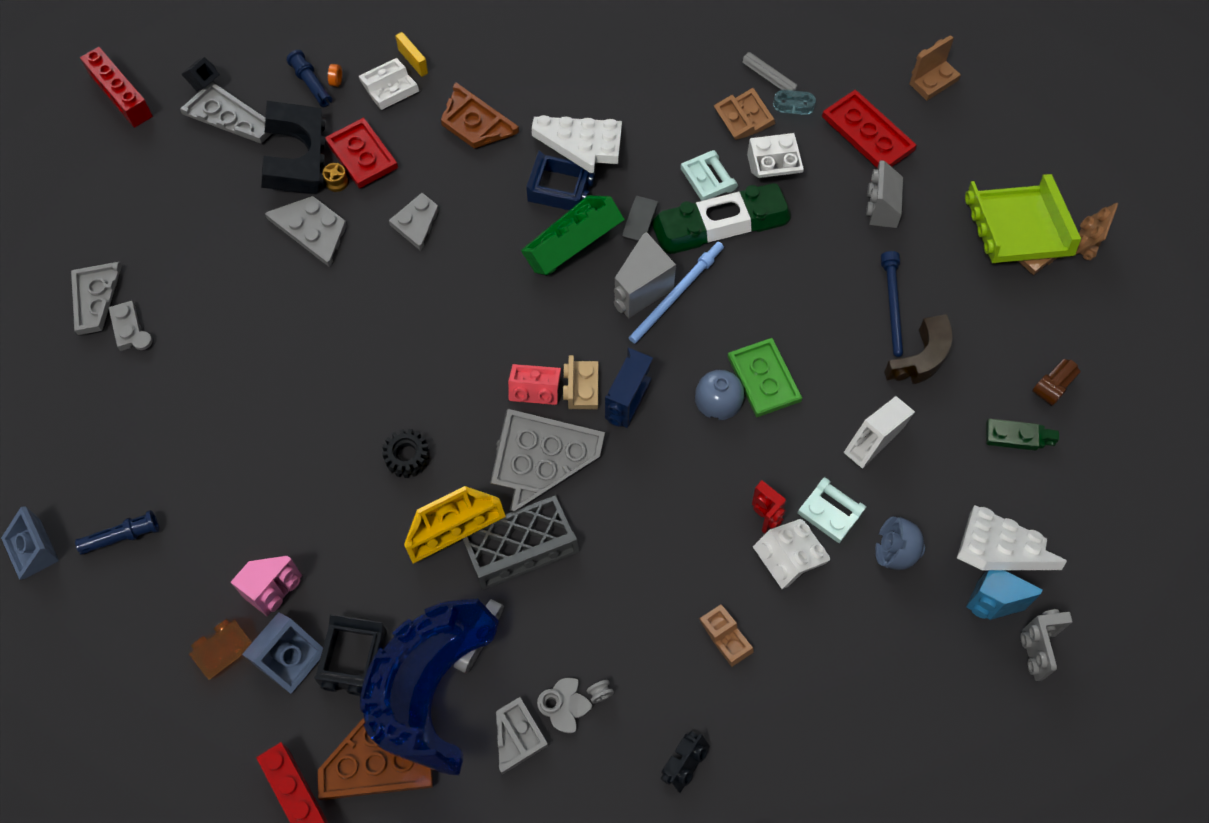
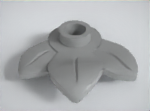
M575 678L559 680L553 689L543 691L537 701L539 711L544 716L550 717L554 728L564 733L576 732L575 718L584 716L592 708V704L586 697L576 693L578 679ZM550 699L556 701V706L553 708L546 706V702Z

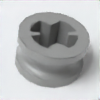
M609 680L599 681L586 690L588 694L592 695L591 702L593 704L601 702L614 694L613 689L608 687L610 684Z

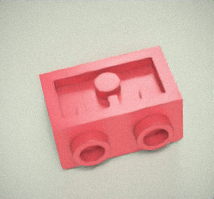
M512 364L508 381L509 401L556 405L558 402L561 368Z

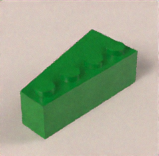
M587 196L520 251L535 273L548 275L554 272L557 266L625 219L611 196Z

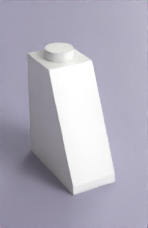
M895 396L863 422L844 453L863 469L906 426L915 411Z

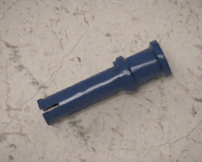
M294 50L289 53L286 61L289 66L294 68L297 78L305 82L321 107L329 106L330 104L327 100L331 103L332 97L314 74V67L311 63L307 62L304 52L302 50Z
M149 510L146 512V515L134 519L126 518L118 526L75 540V545L79 554L83 555L125 539L136 540L138 536L151 531L153 533L159 532V524L154 512Z

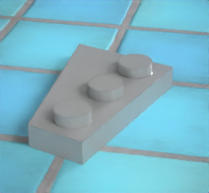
M119 262L71 270L74 331L77 335L103 330L109 310L108 307H110L122 267Z

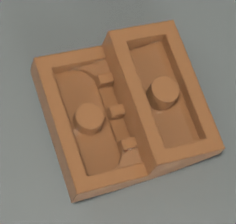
M754 88L736 98L732 94L714 105L715 110L735 140L748 137L775 124L773 116Z

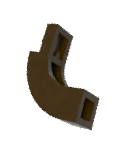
M947 314L923 319L919 333L923 341L924 351L915 356L888 361L884 371L887 380L895 379L899 381L910 376L912 383L917 384L929 379L940 369L952 344V328Z

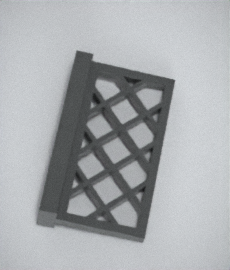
M556 495L505 514V518L463 538L482 590L579 553L577 538L569 526ZM554 505L556 512L553 518L541 515L544 508ZM528 516L533 519L529 527L517 524L519 518ZM537 520L549 523L545 533L533 529ZM504 525L509 527L504 537L493 533L497 526ZM554 525L564 528L566 534L560 537L550 535ZM514 529L525 532L521 543L509 539ZM476 534L485 536L480 546L470 543L468 537ZM530 535L542 538L540 544L534 547L526 545V542ZM490 538L501 542L496 552L485 548ZM506 544L517 547L515 554L511 556L501 553ZM482 553L493 557L490 564L479 567L478 560Z

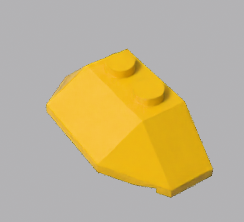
M464 486L417 509L404 543L412 563L414 564L505 518L506 515L501 501L496 496Z

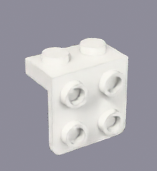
M802 519L768 530L753 546L781 589L789 587L802 573L822 566L830 560L825 548Z

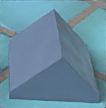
M26 506L21 507L1 537L19 580L26 579L59 561L41 520Z

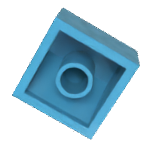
M987 570L978 580L966 608L972 610V613L977 617L991 620L1026 610L1041 594L1042 589L1005 570Z

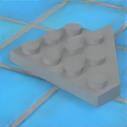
M507 409L490 484L514 489L510 511H516L600 457L605 432Z

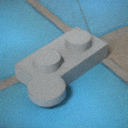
M132 300L108 307L117 347L120 351L130 349L132 346L137 350H145L151 346L152 338L149 333L141 331L136 307Z

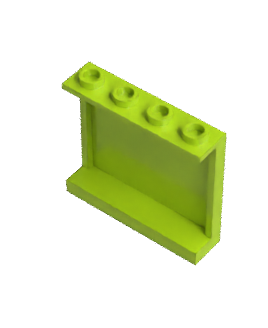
M1052 174L1043 175L1039 186L978 191L975 181H971L969 190L965 193V202L970 206L972 220L976 221L978 235L982 237L985 253L989 254L992 263L1075 256L1081 237Z

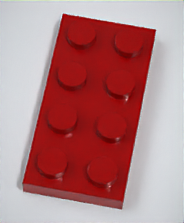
M856 89L822 113V118L876 168H878L880 160L887 162L892 167L916 149L917 145Z

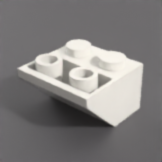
M794 133L750 138L747 156L751 173L756 177L762 178L802 173L804 171Z

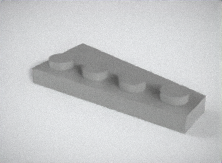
M213 82L180 108L182 115L261 144L272 134L264 132V116Z

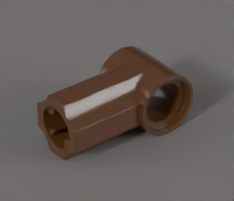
M1063 359L1049 375L1046 374L1036 384L1032 391L1053 406L1081 372L1078 364L1072 360Z

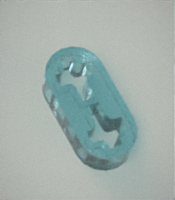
M780 90L774 96L773 106L778 112L805 115L814 111L816 98L809 92Z

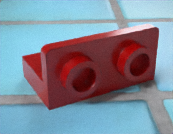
M761 480L755 487L752 505L754 506V511L765 518L762 532L766 534L768 530L780 526L784 519L782 517L786 512L784 509L786 499Z

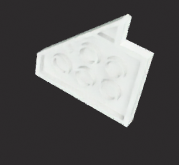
M545 115L534 117L532 136L588 172L594 173L595 163L618 164L622 121L614 119L594 120L592 118L572 119L570 117L552 118Z
M974 505L970 512L957 555V559L980 570H1062L1067 562L1066 559L1046 551L1047 538L1043 537L1038 531L1027 530L1019 526L1012 519H1004L995 515L990 509Z

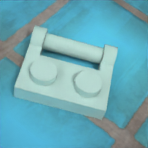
M715 150L681 163V171L701 201L711 199L725 192H733L738 187L735 179L729 176L719 161V155ZM707 164L712 165L722 180L721 183L718 182Z
M824 477L800 507L797 514L840 544L867 506L861 502L858 504L832 486L830 484L831 481ZM825 492L852 511V514L847 516L823 499L821 495Z

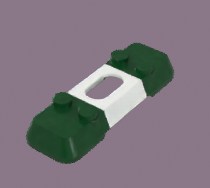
M772 183L760 187L750 185L744 191L696 203L686 201L681 203L680 207L661 211L653 220V230L662 250L668 254H675L699 248L702 244L752 231L761 232L784 226L791 219V211L777 184ZM730 202L736 203L740 208L738 215L717 221L709 219L706 214L708 208Z

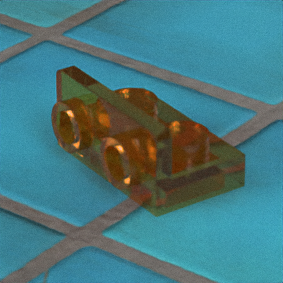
M226 618L213 628L215 630L213 635L209 638L203 635L190 645L193 648L189 652L190 657L208 680L242 656L252 643L235 619L229 622Z

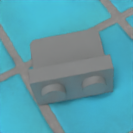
M1058 609L1045 611L1022 629L1021 643L1027 649L1029 656L1027 661L1028 670L1031 675H1034L1035 681H1042L1057 670L1049 637H1055L1072 623L1070 612L1060 613Z

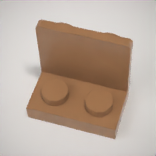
M951 35L945 39L938 40L929 49L922 50L916 58L917 62L912 71L909 84L926 101L960 79L961 74L946 61L954 40Z

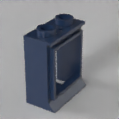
M538 151L526 186L528 202L571 210L585 197L589 196L587 189L588 186L593 185L595 173L588 172L571 160L547 156ZM544 170L578 177L574 193L539 186Z
M627 348V357L608 392V396H605V419L612 425L628 428L652 381V378L645 375L650 370L653 357Z

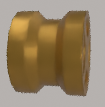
M331 163L325 166L323 177L327 188L332 192L344 190L348 186L345 168L339 163Z

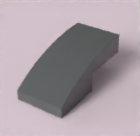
M636 196L622 237L638 242L644 233H648L659 202Z

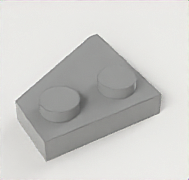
M421 193L389 220L391 227L421 251L424 247L426 235L431 231L432 222L436 219L439 208L436 203Z
M520 697L496 711L499 770L501 774H504L548 747V743Z

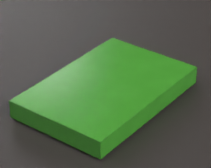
M773 338L728 353L727 357L736 376L744 387V393L756 418L802 401V396Z

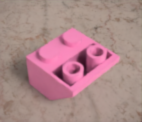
M281 556L249 561L231 581V584L246 601L268 616L281 606L285 595L299 585L302 574L290 557Z

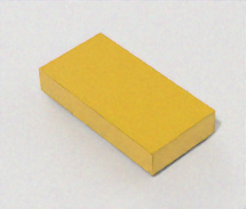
M401 32L395 35L400 53L421 77L428 74L426 58L404 33Z

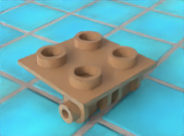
M1117 202L1109 207L1102 208L1091 217L1087 216L1082 221L1079 232L1081 241L1076 254L1081 253L1085 260H1092L1096 257L1101 242L1106 239L1118 206Z

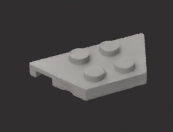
M311 196L265 213L270 222L328 267L332 265L335 249L338 250L340 237L344 234L347 226L345 220Z

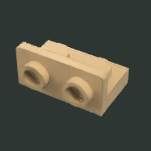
M569 355V364H564V378H568V385L563 386V400H568V409H598V361H574V355Z

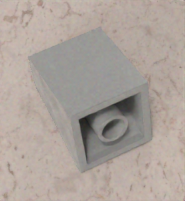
M647 232L642 235L615 277L614 305L628 319L674 289L676 264Z

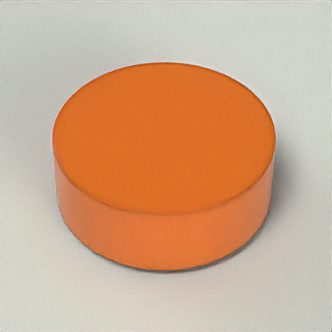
M330 64L328 70L329 86L339 87L342 82V68L338 64Z

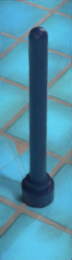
M888 251L881 254V266L887 271L893 354L895 357H901L903 355L896 275V270L900 265V254L895 251Z

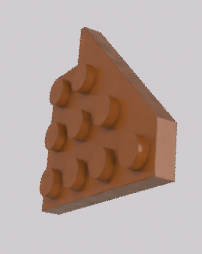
M394 682L318 769L319 800L433 788L428 702L401 705L400 683Z

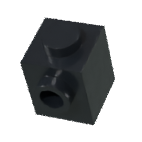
M206 57L197 60L182 73V76L196 92L204 89L220 75L215 66Z

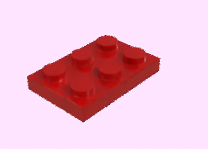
M364 117L325 137L326 143L358 188L398 168L396 160Z

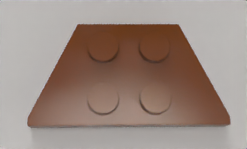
M457 82L454 84L453 94L448 99L447 109L443 112L441 118L443 127L473 148L519 133V126Z

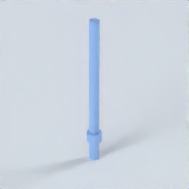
M716 242L708 252H704L698 258V263L629 336V340L632 343L636 344L700 273L714 263V258L724 248L722 243Z

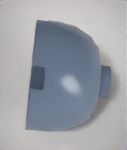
M714 370L706 373L700 379L695 391V403L699 411L706 417L711 418L712 416L719 418L718 420H725L736 415L742 407L744 387L736 375L726 370Z
M893 516L885 521L879 532V535L883 536L881 545L876 543L875 547L878 564L894 570L912 567L925 552L924 538L921 530L913 522L901 517Z

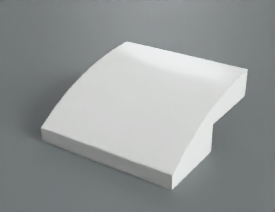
M397 58L359 76L366 91L381 110L419 92L417 83L408 75L406 67Z

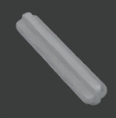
M748 52L743 57V63L788 95L792 96L796 92L798 87L796 83L751 52Z

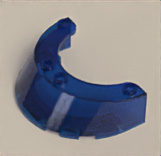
M479 599L448 601L424 609L425 614L413 621L408 619L392 633L394 638L387 644L384 650L380 647L374 656L364 678L360 697V711L364 713V727L367 734L386 752L448 775L460 774L464 756L463 752L456 745H452L438 736L432 723L431 706L436 688L449 668L467 653L491 643L496 635L499 620Z

